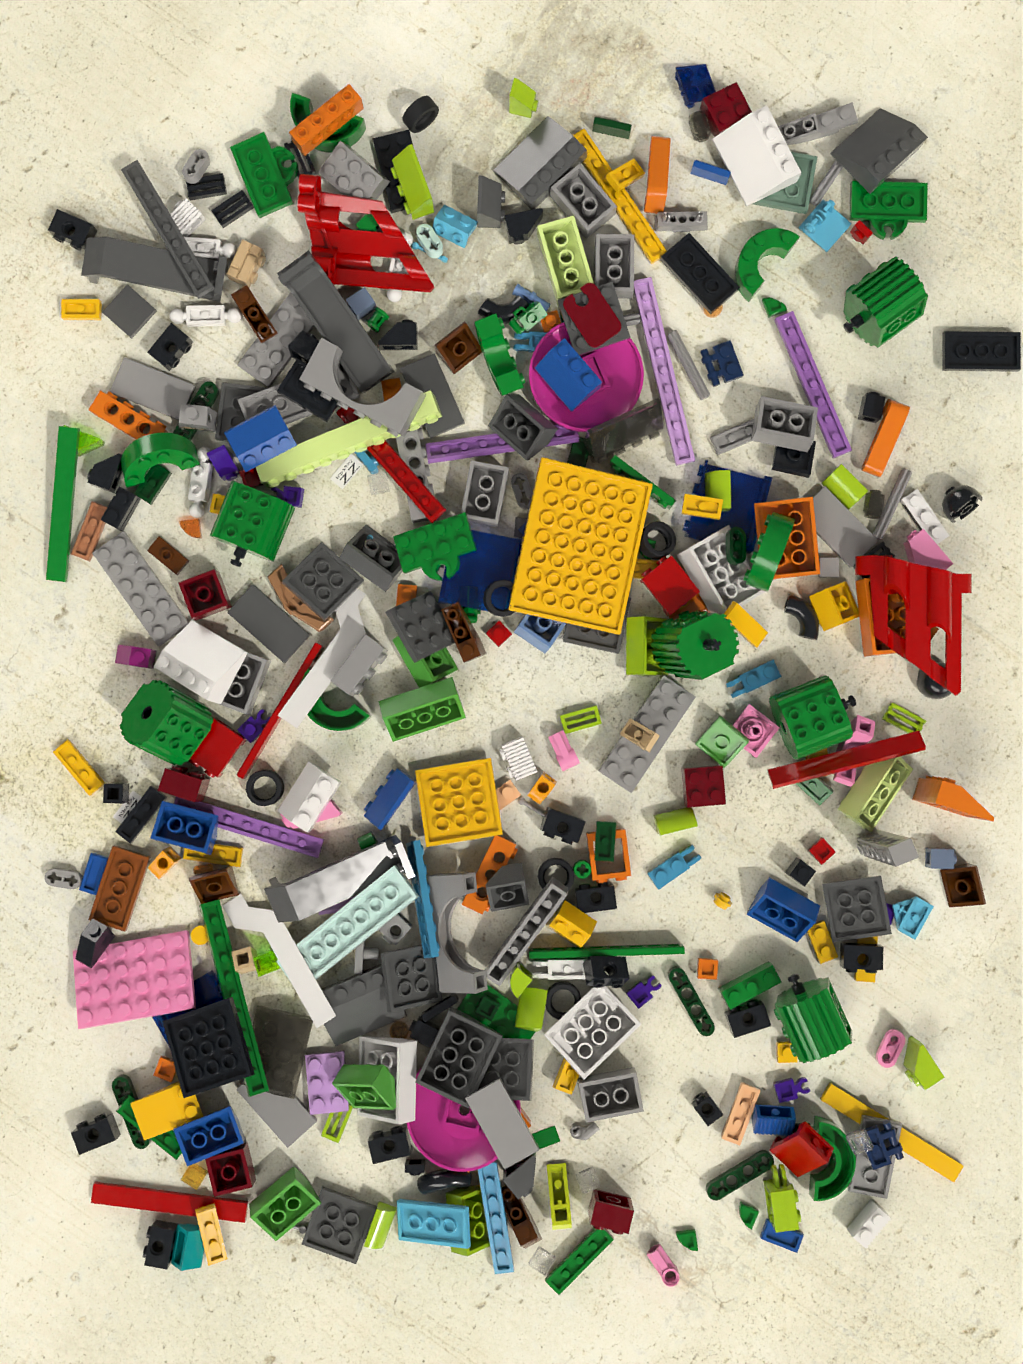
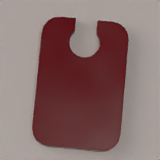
M587 283L580 290L588 297V304L583 307L578 306L575 302V297L571 294L564 299L563 307L586 343L592 348H597L620 332L621 322L597 286L593 283Z

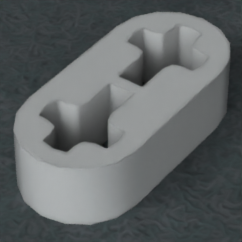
M198 149L194 151L183 167L182 174L186 182L190 184L197 183L210 165V158L205 150Z
M60 868L50 869L45 874V882L48 885L66 889L80 887L83 879L80 872ZM56 872V876L62 877V879L54 881L51 875ZM75 876V879H77L78 882L74 883L73 885L72 881L66 880L67 878Z

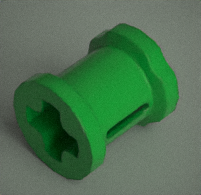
M376 307L373 315L369 320L366 319L365 323L378 333L380 326L385 320H389L390 317L382 309Z
M578 860L574 863L573 871L578 878L583 879L590 875L591 867L586 860ZM581 864H584L585 868H587V871H583V874H580V871L577 869V867H581Z

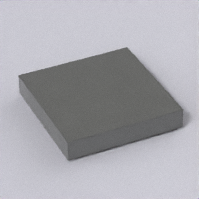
M127 284L102 313L132 339L157 310Z

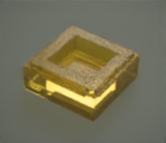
M196 1163L192 1164L187 1168L181 1181L197 1190L208 1171Z

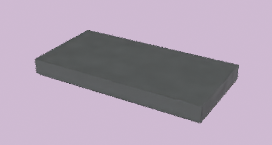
M435 353L400 368L406 383L421 390L423 393L431 390L436 397L442 417L438 418V421L434 423L424 424L430 439L465 424Z
M253 584L227 612L283 663H286L310 636L309 633Z

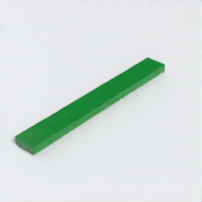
M59 426L46 580L67 582L80 436L79 428Z
M682 944L529 949V959L685 954V947Z

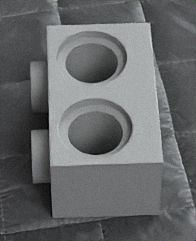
M398 913L378 930L384 934L383 938L388 943L397 945L413 925ZM394 925L399 926L401 933L398 935L393 934L391 927Z

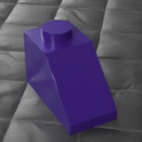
M225 445L207 453L221 479L232 481L238 477L240 469L232 452Z

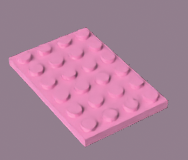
M187 930L109 944L92 969L75 959L77 950L73 951L78 1029L196 1009L190 937Z

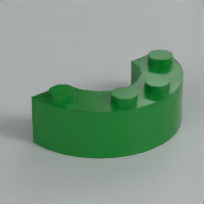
M292 92L290 112L295 127L313 113V106L309 98ZM355 115L314 149L322 152H333L340 141L348 144L350 147L359 141L366 130L364 118Z
M772 228L755 234L746 242L736 262L735 281L740 287L739 292L748 302L751 301L765 281L759 274L758 261L769 255L779 256L784 259L800 238L799 235L786 229Z
M493 314L475 321V330L482 353L500 395L503 396L524 388L525 379L522 372L518 373L516 361L513 356L510 357L508 352L510 345L507 338L503 336L502 329L505 327L502 318H498L497 314Z
M153 433L138 438L125 449L121 458L126 487L144 483L146 471L157 464H174L181 470L200 465L196 446L186 437L174 433Z
M773 512L772 515H767L764 523L767 526L765 534L761 533L757 544L760 545L758 552H753L750 560L753 566L751 570L747 569L743 579L747 581L746 585L768 592L795 519Z
M307 669V671L305 672V674H304V676H303L302 681L304 680V678L307 676V674L310 672L311 669ZM323 693L307 714L317 725L333 731L355 729L371 718V715L357 704L344 711L331 709L325 703Z
M814 1116L813 1129L834 1148L827 1167L819 1173L810 1174L809 1195L813 1201H825L838 1196L850 1184L855 1172L856 1157L850 1140L835 1123L826 1118Z

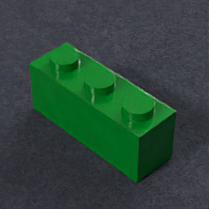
M768 961L724 984L718 990L731 1010L782 983L774 966Z

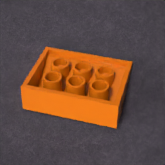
M813 497L755 503L757 539H759L761 533L765 534L767 526L764 523L768 514L772 515L773 512L795 519L773 579L820 574Z
M870 578L855 581L864 657L896 654L883 642L874 637ZM888 594V627L905 639L906 607L900 594Z
M934 776L918 779L912 800L965 817L994 821V817L962 786L956 785L955 780Z

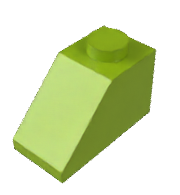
M514 78L509 95V113L531 118L532 113L537 111L539 100H536V92L518 78Z

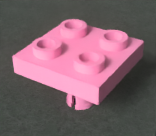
M750 704L746 706L732 724L750 739L743 749L755 758L758 757L780 728Z

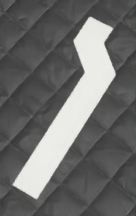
M359 589L335 611L341 628L278 714L279 717L296 728L304 720L330 684L331 679L366 634L358 609L359 603L366 594Z
M239 894L223 905L234 928L264 933L316 1028L334 1018L336 1015L284 922L278 923L274 911L249 907L242 894Z

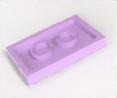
M345 1051L306 1054L305 1062L310 1115L349 1111V1102L332 1084L343 1064H346Z

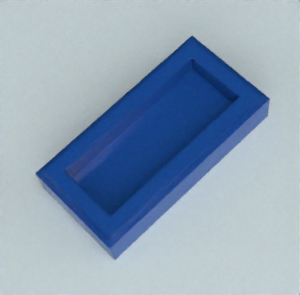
M695 160L690 174L726 185L731 172Z
M96 853L90 854L79 888L80 891L97 895L109 857Z
M766 1218L760 1238L798 1253L804 1234L798 1230L776 1233L769 1219Z

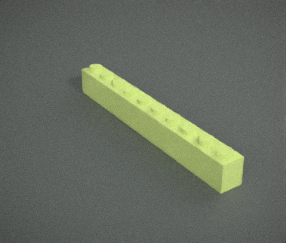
M431 390L424 393L426 397L408 429L409 431L417 430L426 423H434L438 421V418L442 417L436 397ZM364 417V419H358L297 444V446L257 466L256 470L260 482L266 487L273 488L282 481L294 480L297 478V475L311 473L314 471V468L328 466L334 460L348 458L349 454L355 451L363 452L371 445H380L388 438L397 437L388 433V428L381 425L379 428L370 423V418Z

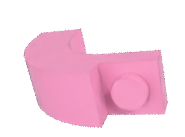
M857 715L851 721L853 737L840 742L836 752L867 744L874 736L875 721ZM856 768L834 773L833 780L851 787L855 783Z

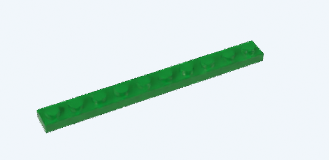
M220 900L200 904L199 907L223 1000L230 997L234 999L255 1075L244 1078L248 1097L267 1092L269 1088L239 973L235 971L232 957L233 950Z

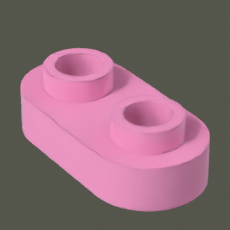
M896 1029L887 1031L876 1052L877 1062L885 1068L895 1065L905 1045V1036ZM896 1036V1041L891 1042V1037ZM888 1053V1057L883 1059V1054Z

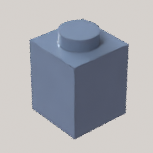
M365 287L346 299L347 305L358 321L377 307Z
M925 848V867L931 869H954V864L957 862V855L954 853V849Z

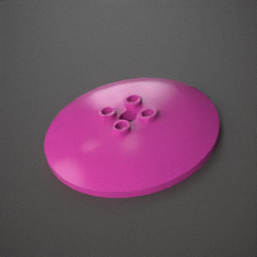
M564 322L557 325L540 340L530 362L529 383L533 398L538 407L551 421L572 431L596 432L617 424L633 409L643 386V363L636 345L630 338L580 355L602 381V385L598 391L571 412L534 369L544 356L564 338L571 345Z
M416 1083L415 1121L408 1122L407 1127L414 1144L429 1161L447 1170L466 1172L486 1167L498 1159L471 1108L467 1115H463L460 1112V1104ZM513 1100L521 1114L520 1100Z

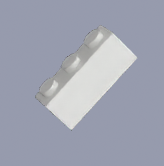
M309 761L279 807L278 812L291 823L308 833L318 821L342 781Z

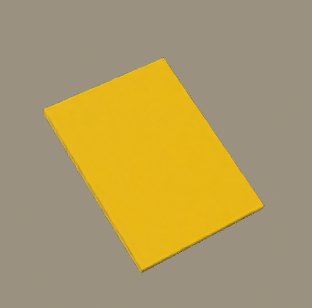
M541 457L508 610L620 635L653 484Z

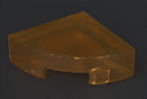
M199 519L179 521L181 528L186 534L193 538H202Z

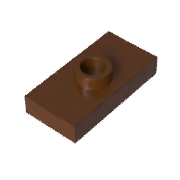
M160 536L147 550L176 575H179L189 562L185 556Z

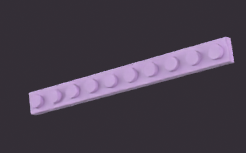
M652 278L635 280L634 294L675 465L679 466L695 462Z

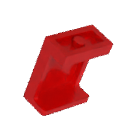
M672 555L668 558L666 556L662 557L656 562L658 566L653 570L648 568L641 574L643 578L639 580L662 606L663 612L667 617L700 592Z
M213 717L211 730L191 756L189 762L196 767L200 765L206 769L204 772L212 778L215 776L221 777L230 760L247 739L218 718Z
M806 1121L800 1123L797 1132L784 1139L780 1136L775 1137L769 1149L797 1177L827 1164L834 1150Z

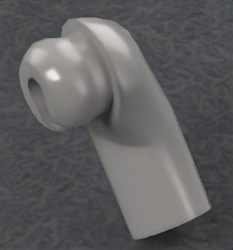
M593 1122L588 1127L573 1126L570 1129V1133L575 1139L587 1140L600 1129Z

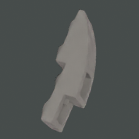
M853 102L818 115L813 113L780 125L778 128L787 145H793L838 133L839 129L858 123Z

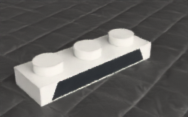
M918 489L900 500L919 530L924 529L936 544L949 537V534Z

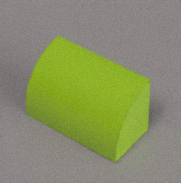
M842 464L821 483L848 510L868 492Z
M730 470L705 473V497L723 499L722 511H729L731 509Z
M692 807L653 815L657 832L660 836L698 826Z
M517 962L510 974L511 990L517 998L533 980L532 973L519 962Z
M526 988L519 997L515 1022L516 1028L535 1032L542 1029L548 990Z
M378 1202L364 1247L371 1249H381L384 1247L397 1207Z

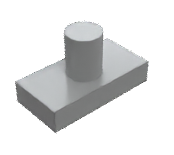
M365 941L356 947L354 974L363 973L364 959L378 960L379 948L365 947Z

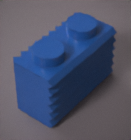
M755 1104L752 1115L753 1133H758L759 1135L777 1134L778 1136H790L793 1134L796 1122L794 1107Z

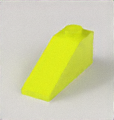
M566 1163L548 1164L547 1175L552 1230L572 1228Z

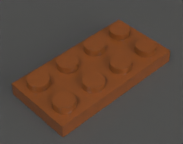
M115 845L112 846L88 920L95 919L108 927L124 932L127 931L151 857Z

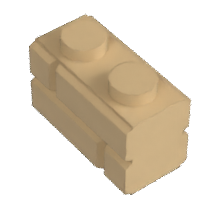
M242 240L226 272L227 277L231 281L242 286L247 285L250 288L251 284H255L257 281L259 267H263L265 264L266 256L263 249Z

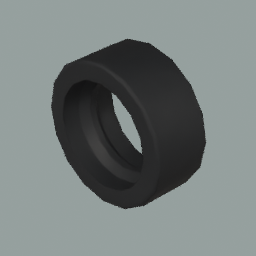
M428 95L422 96L406 109L402 120L412 133H419L435 120L439 113V107Z
M656 521L643 528L639 549L644 556L649 559L659 560L674 550L676 536L668 524ZM656 530L664 536L666 541L664 550L657 551L651 547L648 541V533L650 531Z
M507 580L494 581L484 591V606L488 612L495 616H510L515 612L508 610V608L504 610L497 609L492 604L491 596L498 587H506L512 592L513 583Z
M260 770L249 777L245 790L247 797L252 803L258 806H269L275 804L282 797L284 783L276 772ZM260 777H269L276 784V792L269 799H261L254 792V784Z
M551 858L543 862L538 870V881L541 888L543 889L547 884L544 878L546 870L550 866L560 865L567 872V881L564 885L570 890L574 883V872L570 864L562 858Z
M557 982L548 988L546 1009L557 1020H560L567 1012H559L553 1007L552 997L555 992L562 989L570 991L574 996V1005L581 1000L580 992L576 986L569 982Z

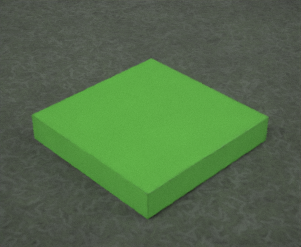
M719 716L695 742V745L725 768L748 744L750 739L722 716Z

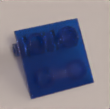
M706 64L675 68V80H677L679 90L681 91L680 94L684 96V104L688 109L693 108L695 102H702L703 98L716 92Z

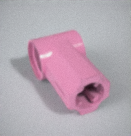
M563 730L548 737L562 771L580 764Z
M661 1244L654 1245L646 1253L648 1258L662 1277L663 1283L666 1286L673 1287L679 1282L677 1266L671 1261ZM668 1271L675 1273L671 1278L665 1276Z

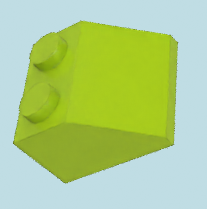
M910 1036L903 1063L907 1070L905 1074L916 1087L920 1086L927 1090L945 1077L925 1046L916 1038Z

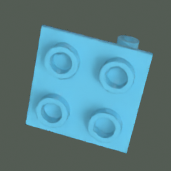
M823 199L798 228L823 250L828 252L852 223L834 209V201H825Z

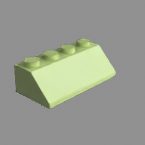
M570 216L538 225L537 237L556 302L571 294L574 295L582 292L580 288L587 283L594 284L575 217Z
M901 757L866 765L856 782L851 786L847 796L841 801L838 810L867 831L872 832L913 768Z

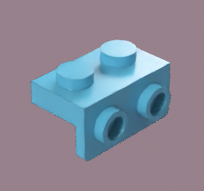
M444 205L435 216L432 228L437 235L465 248L468 238L477 227L478 221Z

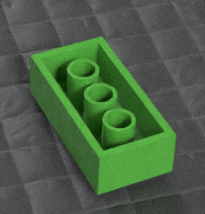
M453 677L378 701L382 718L393 742L466 718Z

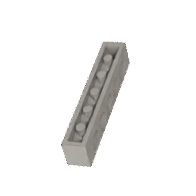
M422 428L414 431L408 430L404 437L396 438L399 456L418 478L423 479L425 486L434 495L432 483L428 484L427 479L428 476H431L429 465L424 463V458H427L425 446L421 447L420 439H424ZM409 441L416 442V446L413 449H408L406 444ZM414 459L420 461L419 466L416 468L410 466V462ZM407 495L412 522L417 523L429 520Z
M877 830L857 838L859 842L857 848L861 855L864 854L865 857L895 867L919 858L912 839Z
M553 877L549 880L485 967L486 977L500 987L568 895V887Z

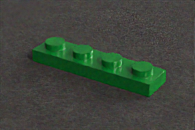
M614 455L610 460L611 470L616 474L620 475L621 473L627 478L653 484L650 497L657 500L656 503L663 509H666V507L669 510L676 502L674 498L618 456Z
M128 1095L116 1112L140 1131L130 1105L131 1102L136 1100ZM173 1130L150 1138L175 1160L182 1154Z
M594 1228L545 1278V1282L560 1295L614 1240V1237L605 1228L604 1230Z

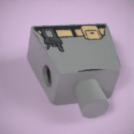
M180 404L179 428L216 432L218 413L207 406Z

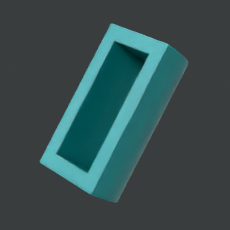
M178 1224L171 1264L180 1271L201 1268L204 1245L199 1225Z

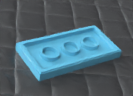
M407 1199L397 1200L399 1240L465 1249L471 1247L469 1206Z

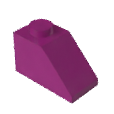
M118 644L115 663L154 669L157 651Z

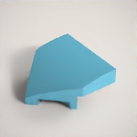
M916 896L892 904L897 930L916 940L934 906Z

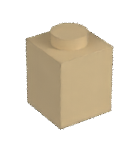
M252 947L232 952L236 972L245 974L260 969L257 951Z

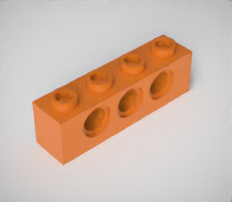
M348 84L289 131L292 142L306 156L364 109L361 97Z
M100 390L88 409L94 415L136 440L153 433H169L165 430L167 426L159 421L155 423L150 421V416L142 411L139 413L133 410L134 406L126 401L123 404L117 401L118 397L109 391L106 394ZM118 407V411L115 414H111V409ZM134 416V421L131 424H127V419ZM146 426H150L149 433L143 434V429Z
M501 835L494 836L476 873L477 889L480 887L486 888L485 884L490 880L485 876L487 870L492 869L497 872L502 866L507 865L510 858L514 859L518 851L515 848V842ZM502 852L505 855V859L502 862L495 861V853ZM477 892L465 895L462 902L463 906L482 915L484 911L488 912L490 909L488 895L481 897Z

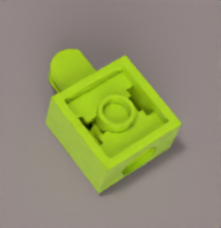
M779 1164L780 1178L776 1165H771L772 1179L763 1180L768 1219L776 1233L799 1230L798 1222H801V1214L799 1209L797 1210L796 1202H799L797 1190H794L793 1184H790L786 1178L783 1164Z

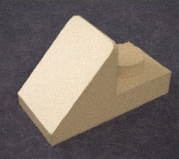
M631 718L620 733L622 737L648 752L651 751L660 737L654 731Z

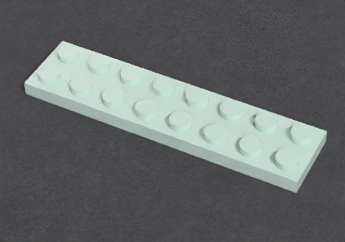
M396 865L391 867L297 944L300 953L316 980L419 897ZM277 960L276 962L278 963V965L280 966V968H281V969L283 970V972L285 973V971H284L282 965L280 964L279 960Z

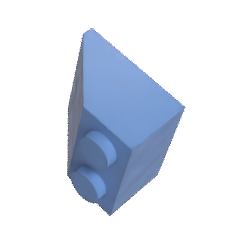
M525 614L514 633L545 654L551 648L566 623Z

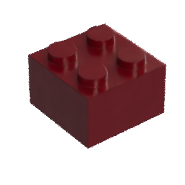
M737 82L703 98L700 110L714 137L752 113Z
M216 569L178 582L191 619L197 621L232 608L220 572Z
M172 765L171 768H165L158 791L192 802L204 801L210 778H206L205 773L199 771L188 772V768L184 766Z
M723 766L681 768L685 807L726 804Z
M248 1142L205 1159L214 1197L252 1188L256 1182Z
M593 1188L588 1208L590 1225L598 1230L610 1229L618 1235H623V1233L629 1234L634 1214L631 1198Z

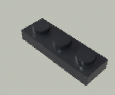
M150 786L115 832L130 844L133 843L160 808L162 801L167 799V796L158 791L154 786Z

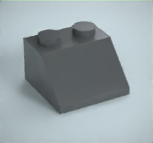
M479 175L478 228H501V222L505 221V210H501V203H505V191H502L501 183Z
M522 863L502 866L485 884L491 912L529 905Z
M536 1152L503 1169V1182L517 1199L522 1196H528L533 1190Z

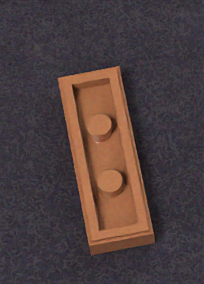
M91 502L71 555L89 562L91 561L92 553L96 549L106 524L101 521L107 509L106 506Z

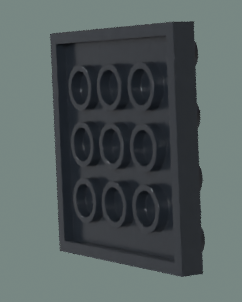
M233 997L162 1021L183 1098L255 1075Z

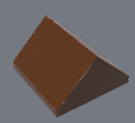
M463 322L435 344L436 353L453 374L457 373L482 353L480 344L466 322Z
M966 863L954 866V869L940 870L949 908L986 904L977 865Z
M232 866L189 877V882L201 904L239 895Z

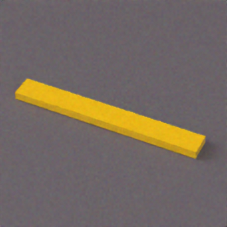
M585 128L573 135L587 149V158L583 161V164L597 184L617 206L616 213L628 231L634 235L635 241L652 265L667 250L626 189L624 188L616 192L607 181L606 175L613 170Z
M830 1082L820 1097L821 1101L859 1124L862 1115L888 1119ZM901 1128L899 1142L902 1145V1151L950 1181L955 1182L964 1166L905 1128Z

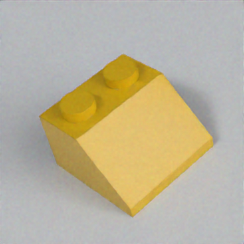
M846 581L809 596L811 606L817 614L823 631L859 617V610Z
M564 900L546 926L575 946L582 947L592 935L597 921Z

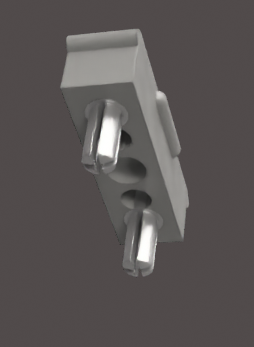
M707 211L658 212L657 216H655V231L690 232L708 230Z

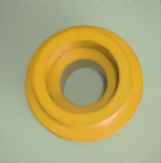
M721 892L714 895L715 899L713 902L718 907L724 910L731 907V898L727 894Z

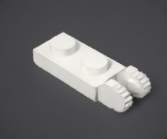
M586 958L532 961L533 966H548V972H534L532 977L548 978V980L585 979L583 963L586 961Z

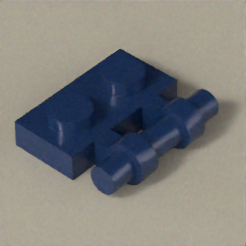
M731 340L713 346V355H709L707 349L700 351L702 355L701 361L706 366L708 371L707 377L712 382L713 387L720 385L718 379L720 377H723L724 383H728L744 376ZM717 361L720 370L715 371L712 362Z
M890 1120L882 1122L884 1126L883 1131L879 1132L877 1125L858 1131L873 1170L892 1164L889 1156L894 1154L897 1160L904 1158L902 1145L896 1138L897 1132L895 1127L891 1125ZM888 1138L891 1145L885 1147L883 1140Z

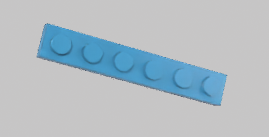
M420 840L406 843L409 862L415 874V877L411 878L412 886L419 895L415 899L423 955L424 959L439 957L440 947L438 941H436V924L432 916L433 905L429 898L430 886L426 879L427 867L423 861L424 849Z
M496 1160L490 1165L478 1169L494 1273L502 1274L514 1272V1263Z

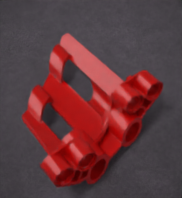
M300 174L298 212L305 213L312 243L311 253L333 284L431 292L435 288L382 201L322 192L320 176ZM340 211L372 214L383 232L350 229L340 222ZM371 257L398 258L408 274L376 272L371 266Z
M893 555L855 556V575H870L874 637L895 653L914 664L953 695H958L961 692L962 593H972V574H956L944 569L893 558ZM888 594H900L906 607L905 639L888 627ZM939 627L945 631V668L931 659V628Z

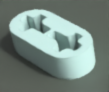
M420 225L416 230L418 242L429 257L439 258L443 253L441 240L430 225ZM431 244H432L435 248H438V249H437V250H435L434 248L431 249Z

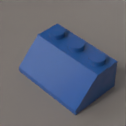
M565 338L554 346L534 368L571 412L598 391L602 385V381Z
M276 405L224 431L245 472L297 446Z
M400 768L392 769L386 777L388 782L385 786L380 785L375 792L377 797L374 802L369 801L364 808V811H366L364 817L379 830L385 828L417 782Z
M162 801L151 839L211 855L217 838L219 816Z
M769 877L758 891L747 915L798 942L816 923L820 905Z
M231 1106L173 1129L187 1166L244 1143L245 1137L239 1120Z

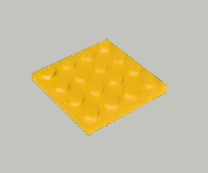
M491 758L415 770L426 847L503 835Z

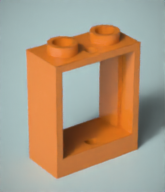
M616 829L615 839L621 838L625 871L597 874L594 860L593 841H595L596 832L586 833L592 880H596V883L608 882L610 878H615L616 881L627 880V876H631L626 829Z

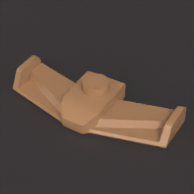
M280 564L267 577L283 604V608L290 615L300 619L318 632L323 631L334 619L329 617L324 622L282 584V580L288 574L283 565Z

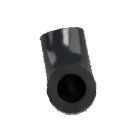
M518 295L510 303L504 305L497 304L488 298L479 308L478 314L483 318L497 314V317H501L503 323L507 324L515 317L512 313L520 306L526 309L530 305Z
M789 594L785 603L784 613L791 614L798 619L800 624L799 637L817 640L819 620L815 610L807 601Z
M447 1169L432 1171L418 1178L417 1187L424 1195L445 1189H467L471 1184V1172H457Z

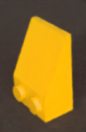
M179 1081L130 1103L144 1141L203 1117L196 1095L183 1098Z

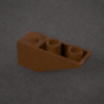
M247 285L231 294L261 343L278 334Z
M459 602L441 609L464 663L487 654L478 633Z
M507 1185L502 1187L505 1213L520 1247L526 1249L542 1240V1237L522 1197L517 1199Z

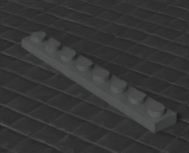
M136 160L122 168L121 171L197 298L199 299L214 290L215 288L139 161Z

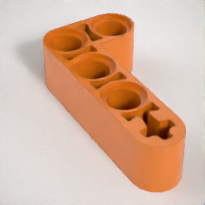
M651 136L644 213L657 214L658 212H664L668 188L671 142L669 137Z
M891 399L886 401L882 412L883 418L862 465V471L881 477L906 421L910 406Z

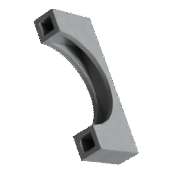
M321 338L299 379L305 383L303 387L312 392L315 389L320 391V396L329 401L333 398L338 401L337 405L347 410L349 407L355 410L353 414L362 419L365 416L370 418V423L379 428L381 425L388 428L387 432L395 437L398 434L404 437L426 395L421 390L405 382L396 395L379 404L365 405L350 400L344 393L338 377V366L343 351L338 346Z
M439 873L428 876L430 902L433 905L432 916L436 924V941H438L440 947L439 957H436L439 991L442 993L476 994L488 990L486 970L471 966L461 957L454 945L451 934V917L456 904L465 895L477 892L476 873Z

